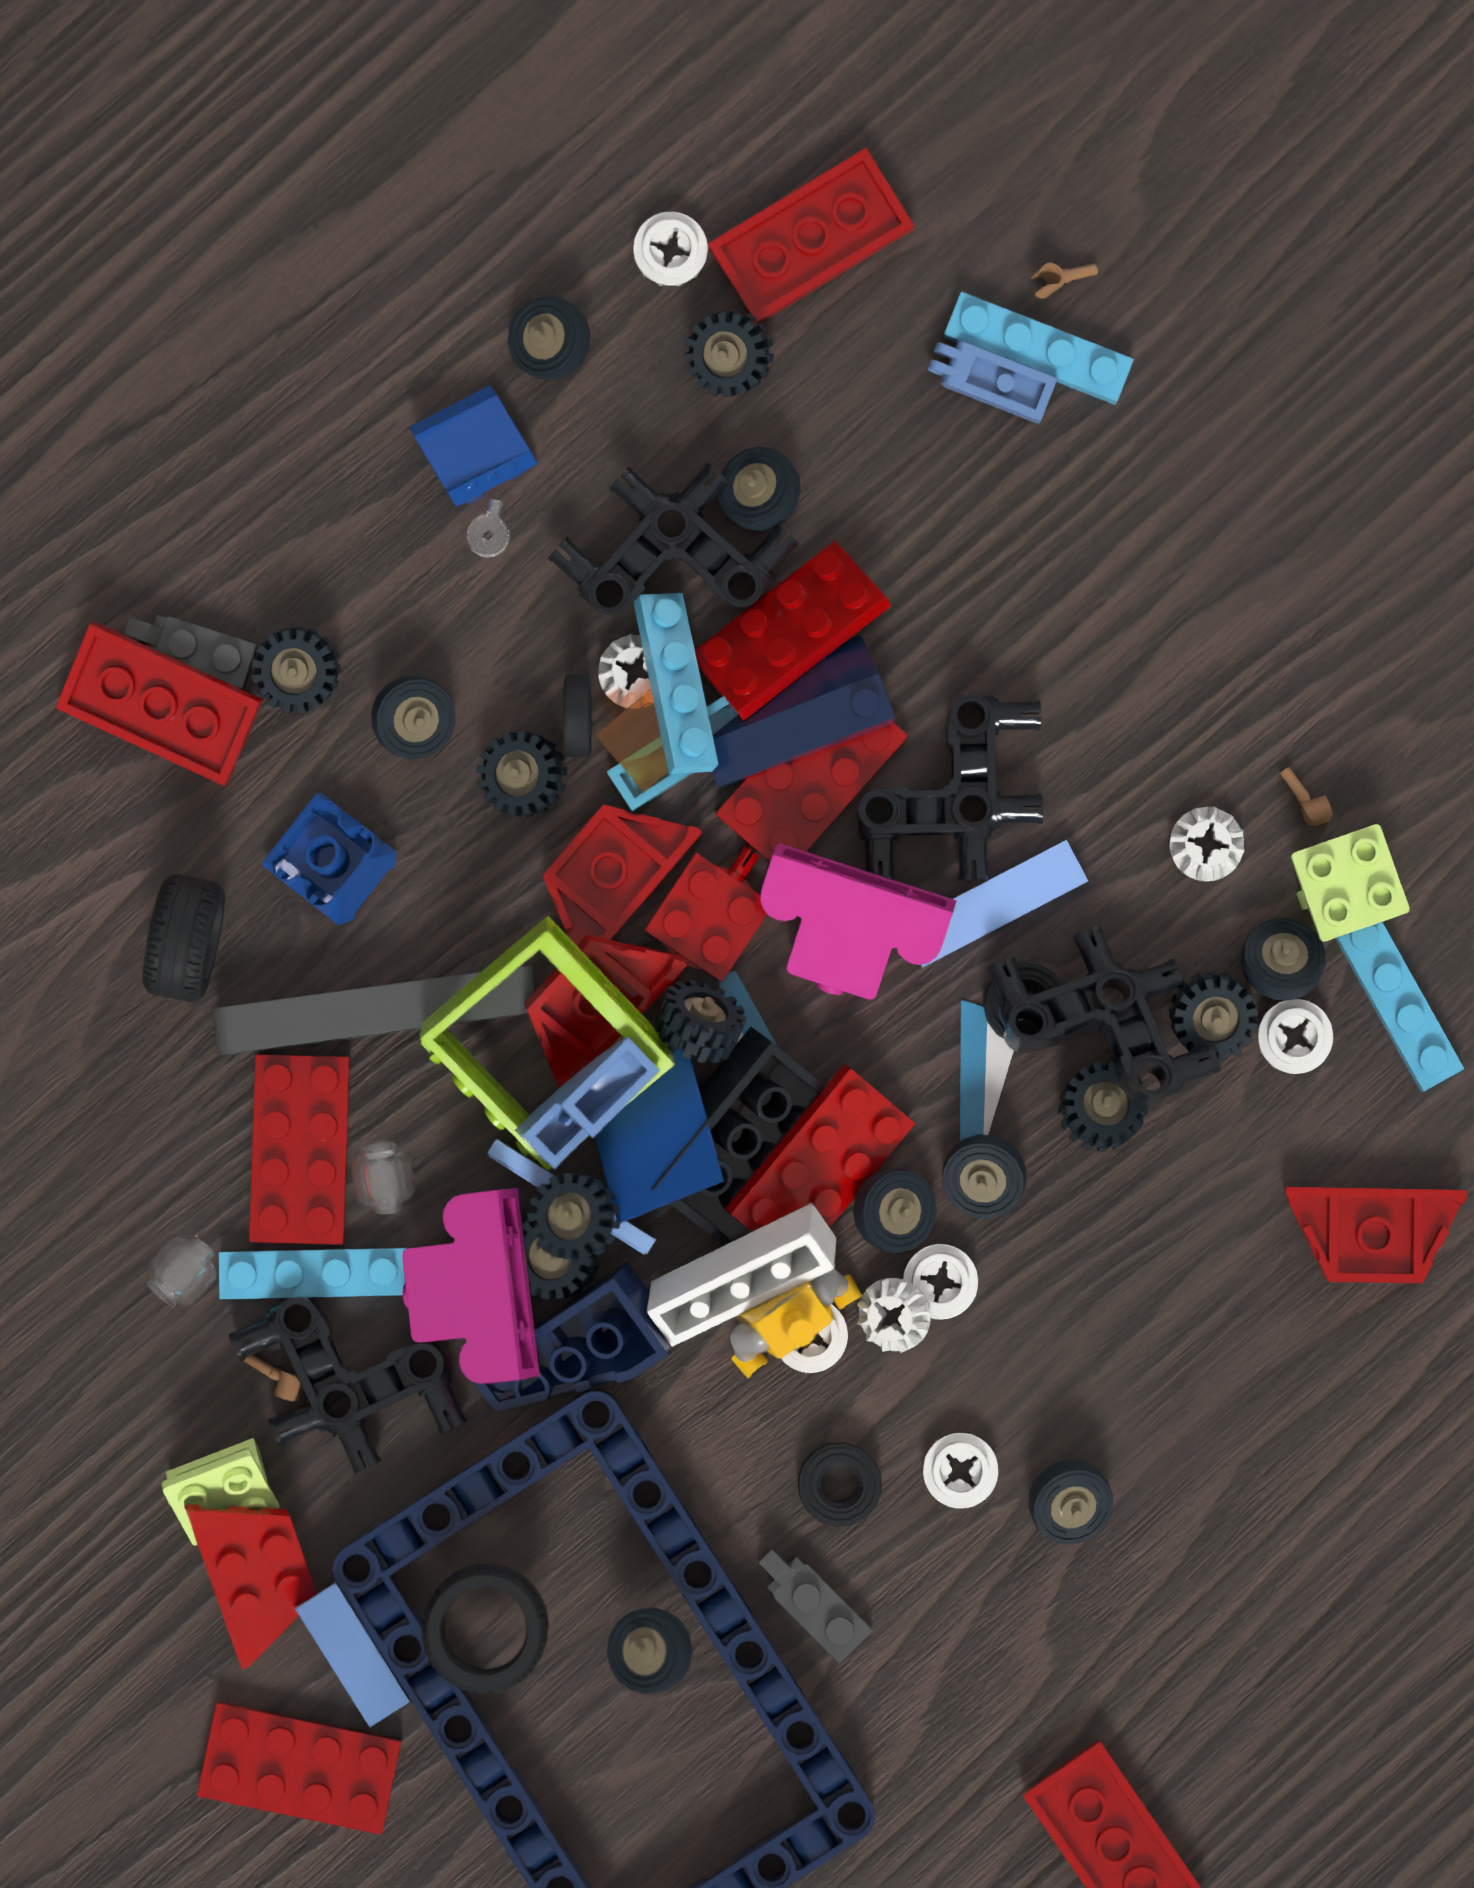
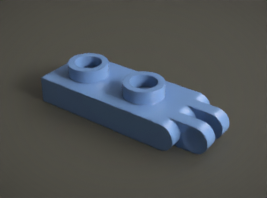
M957 341L955 348L939 342L936 344L934 353L949 359L950 362L946 365L936 360H930L927 370L943 377L942 386L1040 424L1058 378L963 341Z

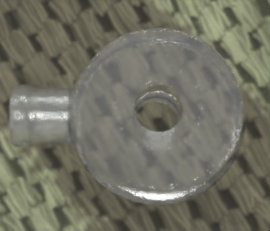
M489 499L486 514L475 517L466 529V542L469 548L475 554L482 557L497 556L505 550L509 543V528L506 522L500 518L504 503L499 500ZM486 531L493 533L492 538L489 540H485L482 537Z

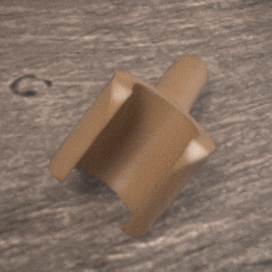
M1047 263L1034 272L1030 279L1040 277L1046 281L1047 286L1041 288L1035 295L1038 298H1047L1061 288L1064 283L1097 275L1098 269L1096 264L1072 269H1061L1054 263Z
M1290 767L1280 773L1296 795L1306 824L1317 826L1331 820L1333 812L1325 795L1311 800L1308 791L1305 790Z
M255 1354L244 1360V1362L269 1378L278 1381L274 1396L288 1401L300 1400L303 1387L296 1373L274 1367Z

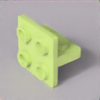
M1378 824L1308 847L1291 855V860L1302 888L1301 891L1296 892L1301 909L1309 908L1319 939L1322 942L1406 914L1410 910L1385 837Z
M254 1438L166 1471L167 1480L162 1482L163 1492L193 1545H197L184 1509V1506L188 1504H199L201 1509L227 1510V1506L247 1507L253 1511L263 1508L280 1509L279 1503L267 1482L260 1449Z

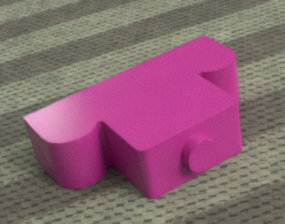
M781 843L777 844L772 855L760 898L765 912L776 920L788 921L795 919L797 916L801 918L800 927L787 964V971L791 975L816 982L817 988L830 994L841 995L844 991L869 1000L874 999L877 995L892 948H897L900 956L911 964L922 965L930 963L938 956L957 901Z
M518 1188L461 1194L453 1197L446 1204L443 1211V1223L445 1230L451 1237H454V1243L405 1249L402 1253L405 1276L403 1301L409 1311L412 1339L414 1342L421 1343L465 1338L466 1344L461 1349L459 1363L462 1372L474 1383L486 1384L515 1381L540 1376Z

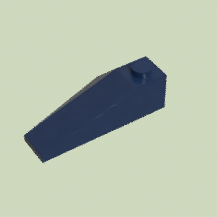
M862 636L847 640L745 721L737 715L712 735L718 759V766L712 773L718 788L894 724V712L879 672Z
M627 1261L534 1326L540 1376L515 1381L474 1384L496 1413L544 1401L551 1396L575 1390L577 1393L589 1390L596 1385L617 1381L618 1383L633 1379L667 1357L671 1350L667 1339L647 1313L650 1292Z

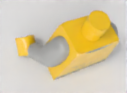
M832 1269L735 1316L740 1324L730 1334V1342L735 1353L731 1360L748 1379L758 1368L768 1363L769 1360L763 1352L767 1351L777 1359H780L796 1348L808 1345L817 1333L833 1321L830 1306L833 1302L840 1311L851 1302L861 1299L863 1295L850 1274L843 1276L835 1269Z

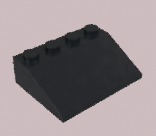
M750 1027L738 1041L729 1058L721 1062L699 1090L707 1120L652 1186V1189H656L708 1124L724 1181L670 1204L723 1246L751 1233L752 1231L727 1212L725 1208L826 1086L753 1027Z

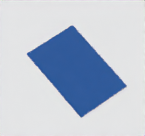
M680 1049L674 1052L675 1065L623 1107L595 1135L608 1189L612 1190L616 1196L611 1200L613 1204H619L621 1213H615L616 1220L620 1221V1223L724 1181L710 1128L707 1124L656 1189H652V1186L707 1120L691 1058L682 1057L684 1051Z

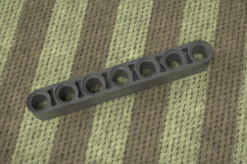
M518 967L451 1025L528 1015L524 1003L536 991L533 967ZM481 972L212 1009L218 1056L419 1030L425 1019Z

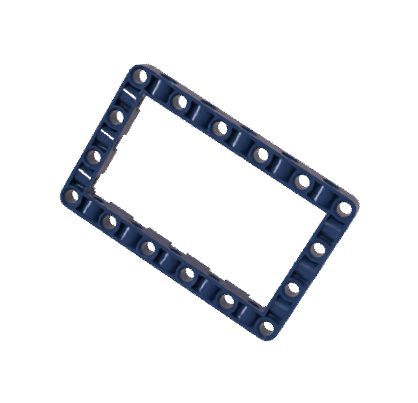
M592 1389L584 1392L349 1543L336 1556L333 1562V1575L336 1583L529 1888H548V1882L557 1876L568 1878L573 1883L574 1888H592L568 1848L565 1847L563 1849L554 1837L546 1822L544 1810L516 1767L512 1769L495 1742L494 1731L469 1692L449 1683L438 1674L430 1663L422 1641L421 1628L423 1619L416 1608L411 1609L393 1580L394 1572L589 1448L815 1803L814 1810L786 1829L783 1826L779 1827L737 1854L734 1862L707 1880L702 1877L686 1888H786L865 1837L871 1831L875 1822V1810L869 1794L618 1400L610 1392L603 1389ZM601 1401L607 1405L610 1411V1418L604 1425L592 1426L587 1423L583 1416V1409L588 1402ZM521 1452L528 1457L530 1470L525 1476L514 1477L506 1471L504 1460L509 1453ZM644 1480L656 1483L661 1491L660 1499L650 1506L640 1504L634 1496L635 1486ZM433 1503L445 1505L450 1513L449 1524L443 1528L430 1526L425 1518V1510L428 1505ZM351 1555L364 1556L370 1564L369 1576L363 1579L351 1577L346 1570L347 1558ZM703 1561L710 1567L712 1575L705 1584L694 1585L686 1579L684 1570L690 1562ZM403 1635L416 1637L421 1644L420 1655L413 1659L402 1657L396 1648L397 1639ZM753 1641L761 1647L763 1654L757 1663L746 1665L737 1659L735 1651L742 1642ZM455 1715L466 1717L471 1722L472 1733L465 1738L453 1737L448 1732L447 1720ZM797 1721L808 1723L813 1728L812 1738L804 1744L792 1743L786 1735L787 1729L792 1723ZM514 1796L521 1801L523 1812L518 1817L506 1818L499 1812L497 1802L502 1797ZM856 1802L864 1808V1815L859 1822L846 1824L838 1818L839 1808L844 1803ZM769 1853L779 1855L785 1862L783 1870L774 1876L762 1873L758 1867L759 1860Z

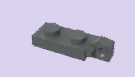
M156 615L153 625L129 617L124 635L147 644V646L242 690L245 688L252 662L258 649V645L170 616L166 618Z
M772 1547L759 1558L758 1563L774 1578L767 1585V1588L774 1594L773 1597L839 1664L873 1631L807 1562L803 1563L796 1556L788 1564Z

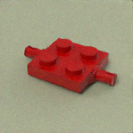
M743 846L742 851L730 869L716 866L698 853H694L643 930L663 943L669 953L682 957L687 966L702 969L720 982H723L767 915L760 901L761 895L753 891L745 880L760 856L753 852L742 867L743 862L751 852L745 846ZM684 970L672 981L669 987L671 985L674 987Z

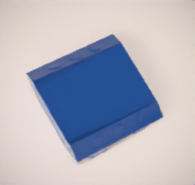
M491 385L409 427L421 451L456 507L463 503H475L483 498L488 490L507 480L519 477L526 470L537 465L530 449Z
M317 793L264 859L263 867L336 924L342 925L354 920L357 910L386 873L395 868L397 852L322 793Z

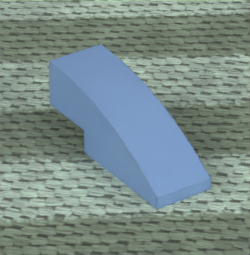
M625 1036L561 1086L514 1131L548 1165L555 1169L588 1135L593 1138L660 1070L629 1037Z
M335 1582L295 1607V1610L369 1727H372L410 1702Z

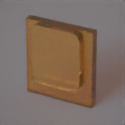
M650 689L595 735L643 793L668 773L653 695Z

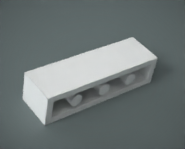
M813 1203L651 1281L647 1313L671 1346L677 1345L834 1269L836 1237Z

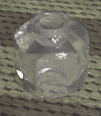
M378 1142L366 1145L360 1149V1155L355 1157L351 1163L356 1199L361 1205L374 1207L376 1214H390L400 1211L403 1208L402 1202L410 1199L416 1191L411 1157L407 1151L397 1148L395 1142Z
M174 1237L148 1263L147 1272L150 1279L146 1283L162 1301L171 1307H175L178 1303L184 1306L192 1305L217 1277L215 1266L211 1262L215 1254L197 1237H194L190 1242L180 1237Z

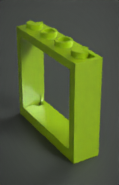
M546 916L422 1022L420 1040L422 1042L420 1044L430 1053L429 1058L434 1063L439 1064L443 1062L454 1074L452 1076L454 1083L466 1096L472 1097L475 1095L485 1106L484 1112L498 1129L503 1130L507 1128L517 1139L516 1145L525 1157L529 1155L534 1161L538 1160L548 1171L552 1167L514 1131L530 1115L446 1029L540 949L623 1038L625 1036L629 1037L660 1070L629 1102L674 1066L675 1060L674 1052L668 1048L669 1042L662 1043L658 1038L660 1033L655 1031L651 1023L549 916Z

